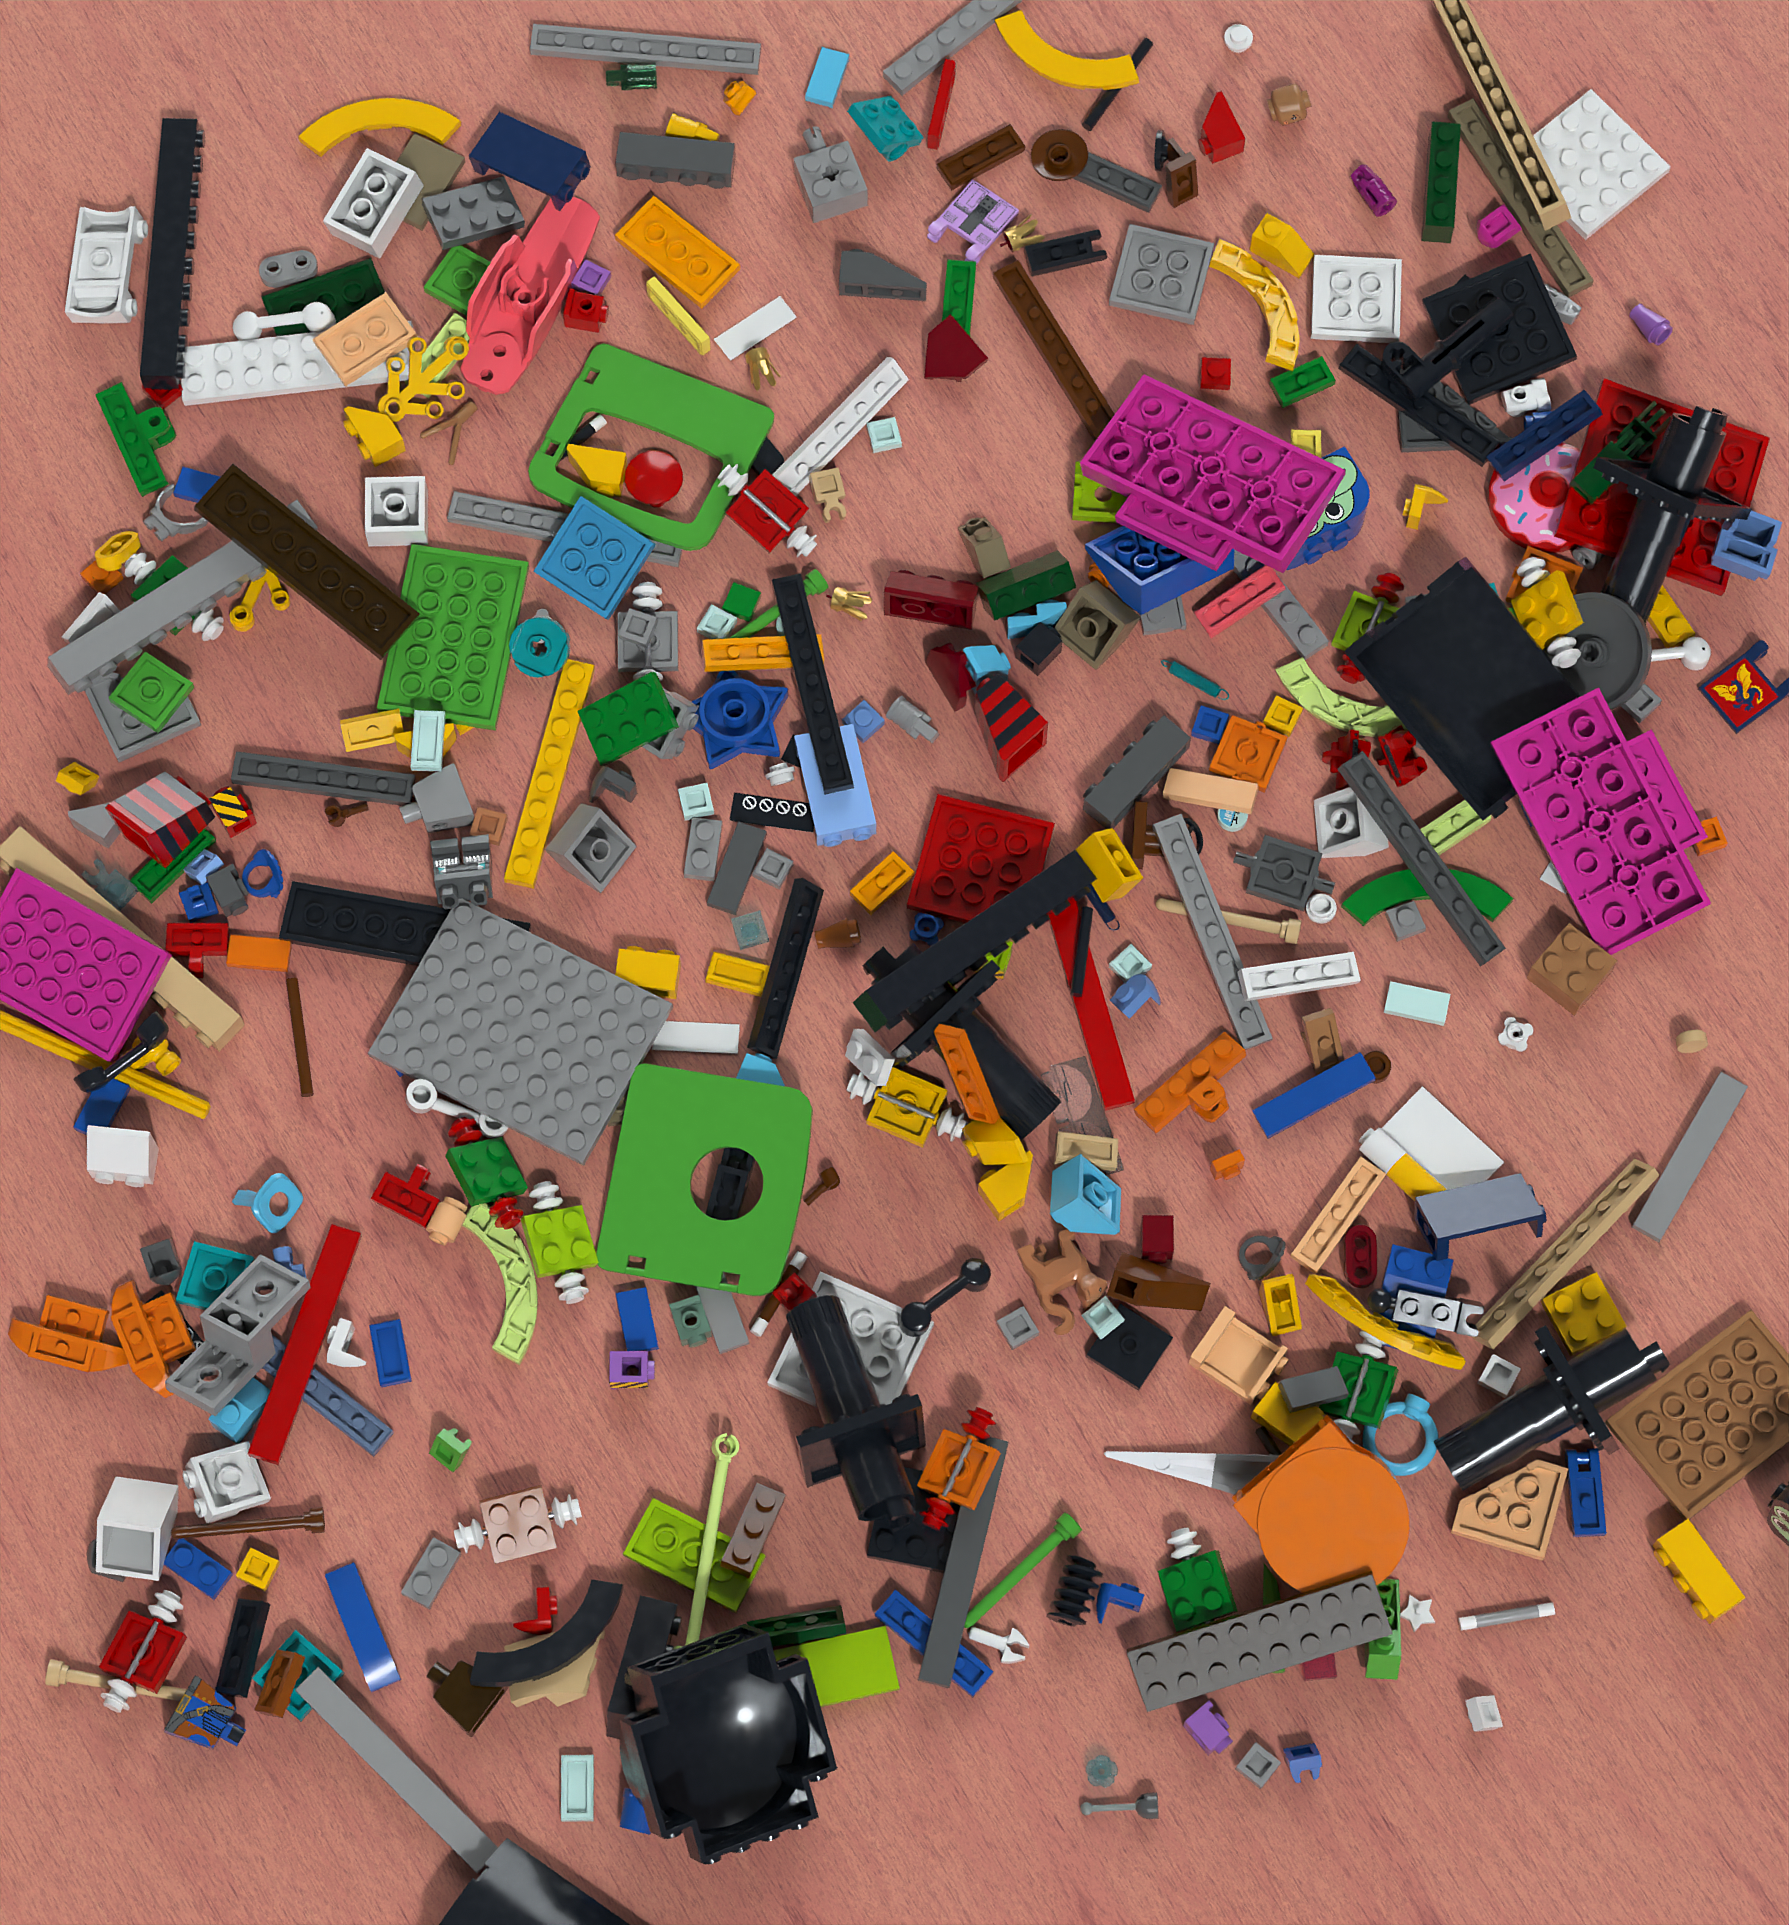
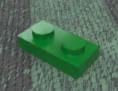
M1321 356L1294 368L1293 371L1289 370L1271 378L1269 385L1281 407L1284 408L1334 386L1336 380Z

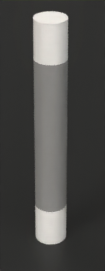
M1553 1602L1461 1617L1458 1618V1623L1462 1631L1555 1615V1608Z

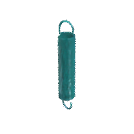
M1161 661L1163 666H1165L1162 663L1163 661L1171 664L1170 674L1177 676L1179 679L1186 681L1188 684L1195 686L1214 698L1219 695L1221 690L1225 691L1220 689L1221 686L1178 662Z

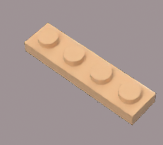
M1360 1157L1294 1249L1290 1258L1316 1275L1384 1180L1386 1173Z

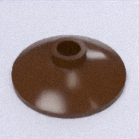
M1065 129L1051 130L1041 135L1033 144L1031 162L1035 171L1048 180H1069L1076 177L1085 168L1088 162V147L1083 138L1075 132ZM1059 158L1064 159L1062 162H1057L1056 160Z

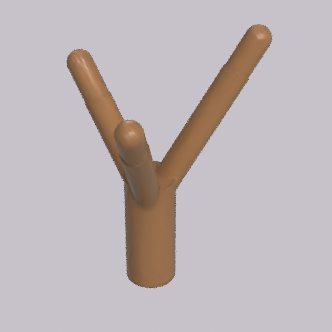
M469 401L452 419L421 433L420 437L424 439L454 426L455 430L449 457V464L454 465L462 424L478 410L477 406L472 401Z

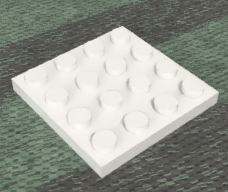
M1592 89L1533 135L1567 203L1571 218L1566 221L1585 240L1664 177L1671 168Z
M820 1271L812 1290L816 1293L817 1297L825 1295L839 1297L879 1402L885 1405L892 1403L893 1399L902 1395L934 1327V1322H930L929 1329L923 1335L918 1337L907 1336L899 1327L902 1307ZM791 1333L767 1382L768 1386L817 1407L815 1403L816 1398Z

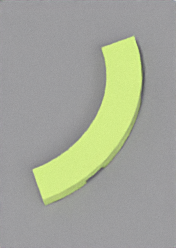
M1303 657L1276 669L1278 677L1290 695L1305 710L1330 726L1346 732L1350 729L1357 730L1359 735L1379 737L1398 725H1402L1404 730H1408L1388 705H1385V707L1369 706L1332 692L1315 676Z
M484 1203L472 1206L462 1226L476 1235L490 1250L501 1270L506 1291L504 1319L492 1349L520 1365L533 1337L537 1319L538 1296L534 1270L524 1244L514 1229L497 1228L495 1221L498 1217L489 1215V1209L491 1208L489 1204Z

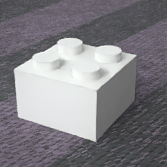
M425 476L365 478V535L369 547L409 546L412 544L428 545V488Z

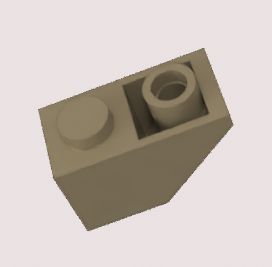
M985 517L970 519L965 525L958 527L959 534L972 563L983 578L1011 568L1002 536Z

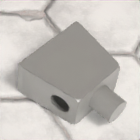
M454 763L442 768V772L437 771L413 784L411 788L415 802L399 807L405 824L423 819L428 833L470 826L474 821L472 808Z

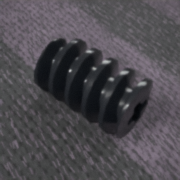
M1068 1555L1067 1560L1072 1565H1065L1062 1570L1068 1577H1060L1058 1582L1064 1589L1059 1588L1055 1590L1054 1595L1058 1600L1051 1601L1050 1608L1054 1612L1047 1613L1046 1617L1057 1623L1075 1627L1076 1625H1086L1087 1621L1080 1617V1613H1090L1091 1609L1084 1605V1601L1095 1600V1597L1088 1593V1590L1099 1588V1585L1092 1581V1578H1102L1103 1573L1096 1569L1097 1566L1093 1562L1079 1556Z

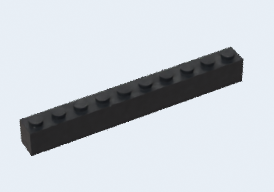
M162 119L140 378L144 388L179 389L180 379H185L186 368L185 361H182V353H187L188 339L187 335H184V328L190 325V311L186 309L187 301L192 300V284L188 283L189 275L194 274V258L191 257V249H196L197 243L196 232H193V224H198L199 210L198 206H195V199L201 196L200 181H197L198 173L203 171L202 155H199L200 148L205 147V132L200 130L197 119Z
M1072 851L864 991L853 1004L875 1033L884 1026L888 1030L892 1029L903 1020L901 1016L907 1011L911 1016L925 1005L923 1002L925 998L929 997L933 1001L946 991L944 987L950 982L952 986H955L968 976L965 971L970 968L973 972L977 971L988 962L987 956L992 954L996 958L1009 948L1007 944L1009 941L1013 940L1016 944L1030 933L1028 928L1033 926L1037 930L1050 920L1048 916L1050 913L1054 912L1056 916L1062 913L1071 905L1068 902L1069 900L1074 898L1078 902L1091 892L1088 886L1097 878L1077 851Z

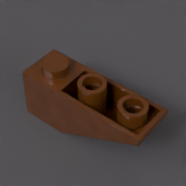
M1122 1252L1114 1270L1107 1296L1136 1306L1202 1311L1211 1283Z

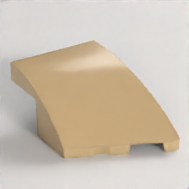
M602 1631L594 1645L581 1657L563 1669L536 1681L528 1680L513 1683L512 1686H509L511 1703L519 1707L542 1697H547L558 1707L586 1696L590 1684V1675L597 1662L595 1657L599 1640L604 1639L605 1631ZM555 1632L504 1646L505 1652L532 1646L550 1637Z

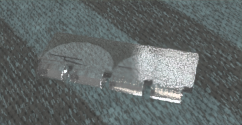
M1086 1056L1051 1065V1071L1040 1075L1042 1081L1054 1094L1059 1093L1058 1098L1062 1101L1053 1111L1057 1124L1069 1122V1125L1060 1127L1059 1132L1113 1138ZM1119 1152L1117 1158V1169L1115 1171L1100 1170L1105 1175H1110L1124 1170Z

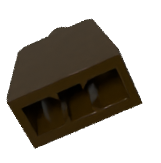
M460 1660L453 1670L450 1671L441 1663L436 1662L426 1676L439 1686L433 1698L456 1724L472 1738L508 1690V1687L470 1685L472 1665Z

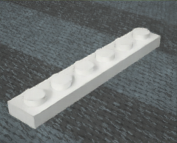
M887 357L772 474L795 496L810 482L809 474L821 471L909 380L894 358Z

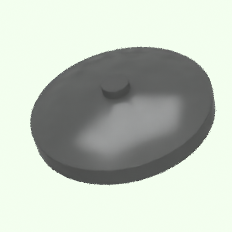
M1587 592L1576 594L1573 597L1584 623L1564 636L1576 639V645L1573 649H1579L1581 655L1577 662L1570 667H1556L1580 696L1599 687L1610 710H1613L1629 701L1645 682L1652 659L1650 635L1639 613L1624 600L1605 593ZM1548 647L1544 648L1543 651L1552 661L1555 655L1548 653Z

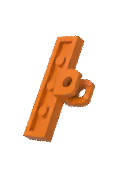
M1224 1031L1134 1109L1135 1115L1155 1133H1158L1189 1105L1205 1121L1215 1122L1229 1110V1104L1225 1098V1090L1218 1080L1247 1056L1245 1049ZM1218 1104V1108L1215 1111H1210Z

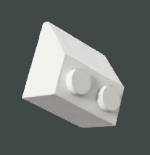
M1351 787L1314 800L1318 852L1323 853L1322 858L1367 856L1389 848L1388 838Z
M88 1125L87 1171L92 1178H95L96 1182L112 1184L113 1180L125 1181L126 1185L132 1187H144V1184H153L159 1148L150 1132Z

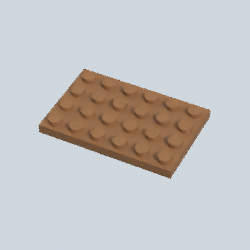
M1752 1310L1740 1317L1605 1422L1606 1426L1684 1521L1690 1520L1789 1443V1354Z

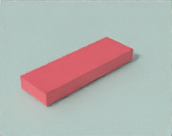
M1264 565L1194 613L1212 639L1286 588L1273 568Z

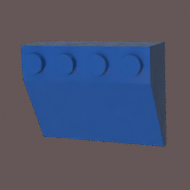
M1121 526L1085 544V550L1122 601L1141 615L1234 569V549L1230 551L1218 570L1214 571L1125 526Z

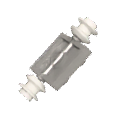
M642 582L633 589V594L639 597V599L633 601V607L642 611V613L657 617L658 624L648 648L622 640L618 636V672H638L633 676L634 681L650 672H656L659 681H662L663 675L659 672L678 671L677 611L654 612L662 607V601L656 599L657 596L662 594V589L653 582ZM618 612V634L627 612Z

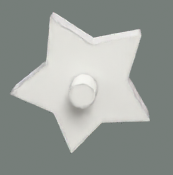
M1409 1595L1408 1607L1400 1613V1617L1410 1622L1413 1632L1421 1624L1435 1623L1429 1612L1432 1599L1418 1601Z

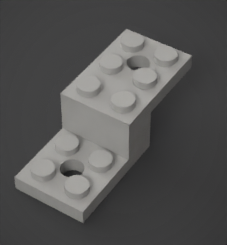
M260 1254L200 1315L205 1341L165 1381L166 1389L216 1416L276 1354L271 1328L310 1289L309 1280ZM260 1290H273L266 1295L258 1294ZM206 1376H218L213 1381L203 1380Z

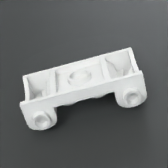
M129 206L127 209L119 212H101L80 207L65 306V314L72 323H130L132 316H136L137 302L129 293L128 285L134 243L141 244L143 238L148 236V223L143 219L135 206Z

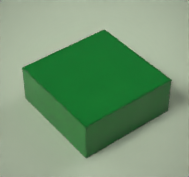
M733 582L722 610L739 619L750 622L761 599V592Z

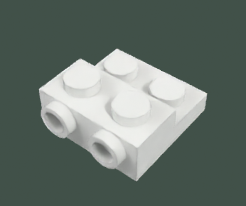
M249 1441L190 1458L186 1464V1470L183 1471V1480L188 1489L193 1488L197 1497L194 1500L195 1512L199 1518H205L206 1524L236 1516L239 1511L268 1503L271 1499L256 1458L248 1456L251 1446Z

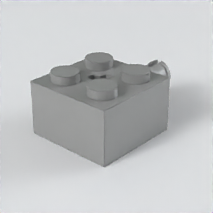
M813 127V135L810 128L805 130L803 137L810 153L793 158L794 176L813 223L868 206V189L849 142L845 141L826 147L819 127Z

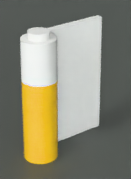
M1423 1086L1382 1128L1379 1127L1375 1131L1370 1128L1359 1139V1142L1362 1144L1359 1150L1380 1170L1385 1172L1414 1201L1415 1197L1487 1181L1504 1163L1499 1156Z

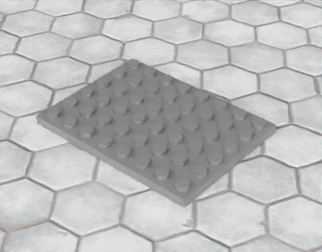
M461 898L459 899V905L450 910L371 1046L368 1055L414 1080L424 1079L431 1082L436 1091L584 1166L627 1091L635 1071L634 1068L642 1064L672 1011L673 1004Z

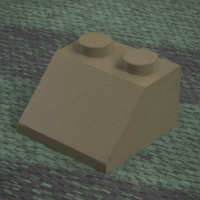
M1095 580L1078 590L1054 629L1061 635V640H1063L1062 642L1097 670L1128 638L1141 617Z

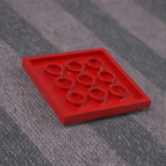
M937 794L908 898L907 909L967 923L1043 871L1055 823Z

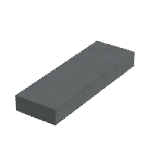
M1089 152L1085 168L1080 174L1072 178L1150 213L1162 190L1161 184Z
M738 822L708 898L707 906L733 915L737 914L766 839L767 831Z

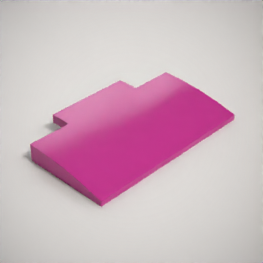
M1145 374L1080 462L1083 476L1128 497L1115 515L1117 523L1214 571L1218 570L1230 551L1234 549L1284 573L1315 527L1346 474L1344 469Z
M1599 687L1490 742L1592 941L1607 953L1612 955L1711 904L1684 852V849L1708 837L1652 729L1626 741Z

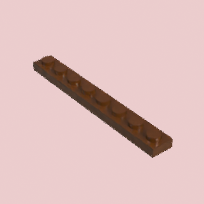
M1019 260L993 272L994 281L1093 440L1096 441L1115 415Z

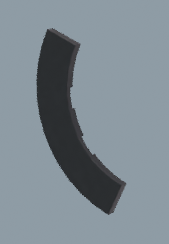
M592 1579L586 1597L574 1616L560 1630L537 1644L508 1652L489 1653L477 1651L470 1685L482 1687L512 1686L513 1683L539 1680L568 1666L593 1646L598 1636L609 1625L619 1605L623 1584Z

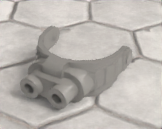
M173 484L169 485L159 494L155 503L156 506L149 511L150 516L143 521L149 530L153 528L156 530L154 534L161 542L169 535L173 537L177 533H193L208 523L203 517L195 523H178L170 521L163 515V505L173 494L176 487Z

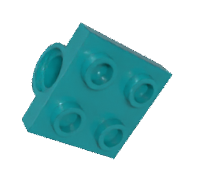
M892 96L852 103L847 111L878 152L888 162L900 158L909 147L919 146L924 139L915 123L908 118L899 103Z

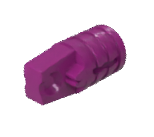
M1361 164L1350 175L1359 194L1364 198V201L1376 217L1387 214L1397 204L1396 198L1388 190L1382 179L1367 165Z

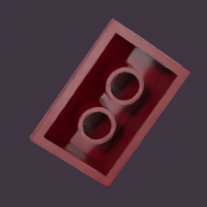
M907 570L890 571L884 589V615L972 630L979 586L973 585V583L966 580L947 581L936 575H929L927 577L917 576Z

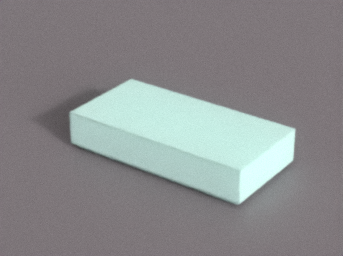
M414 711L411 771L442 772L445 711Z
M1390 981L1384 1013L1444 1026L1451 994Z
M561 1755V1822L594 1821V1755Z

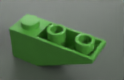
M1385 1579L1377 1585L1393 1634L1365 1643V1678L1398 1680L1401 1662L1399 1580Z

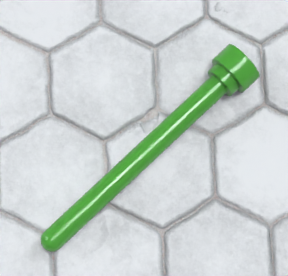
M814 569L805 575L803 584L806 596L820 595L829 588L826 580L818 570ZM777 604L730 638H750L780 616Z
M1064 1512L1056 1520L1057 1524L1053 1527L1054 1532L967 1613L965 1628L972 1627L1063 1540L1067 1541L1069 1538L1074 1539L1082 1531L1078 1523L1068 1513Z

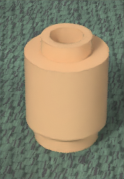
M445 1197L443 1202H439L426 1227V1230L430 1233L429 1238L444 1246L447 1242L454 1243L467 1217L465 1214L467 1206L450 1197Z

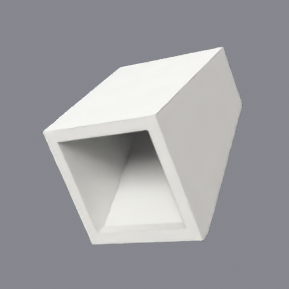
M115 1477L97 1518L96 1572L159 1581L171 1539V1529L174 1527L178 1513L179 1485Z

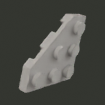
M114 672L105 677L99 675L91 680L92 684L84 690L119 763L201 726L200 720L187 697L162 730L156 733L110 702L108 697L124 678Z

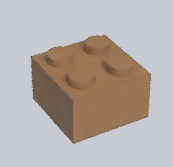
M1568 923L1532 965L1527 979L1575 1016L1613 972L1618 960Z

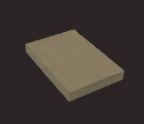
M414 133L396 163L415 171L424 185L403 222L423 231L429 219L422 206V198L447 192L465 164V157Z

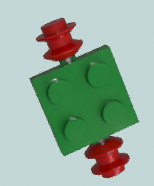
M467 1117L459 1118L451 1124V1128L448 1131L449 1137L457 1139L454 1142V1148H450L445 1157L471 1207L493 1201L494 1203L489 1209V1215L498 1217L495 1221V1226L506 1230L517 1226L520 1223V1218L523 1216V1210L514 1209L517 1199L513 1196L524 1194L528 1186L503 1138L497 1137L478 1142L482 1137V1132L480 1130H473L476 1126V1120L468 1119Z

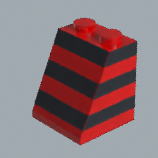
M997 673L992 679L989 677L984 679L976 688L975 717L998 778L1004 782L1047 744L1048 722Z
M165 771L117 798L105 807L124 838L164 868L175 860L215 818L209 807L211 802L200 791L194 793L190 790L191 787L185 780L179 776L174 778Z

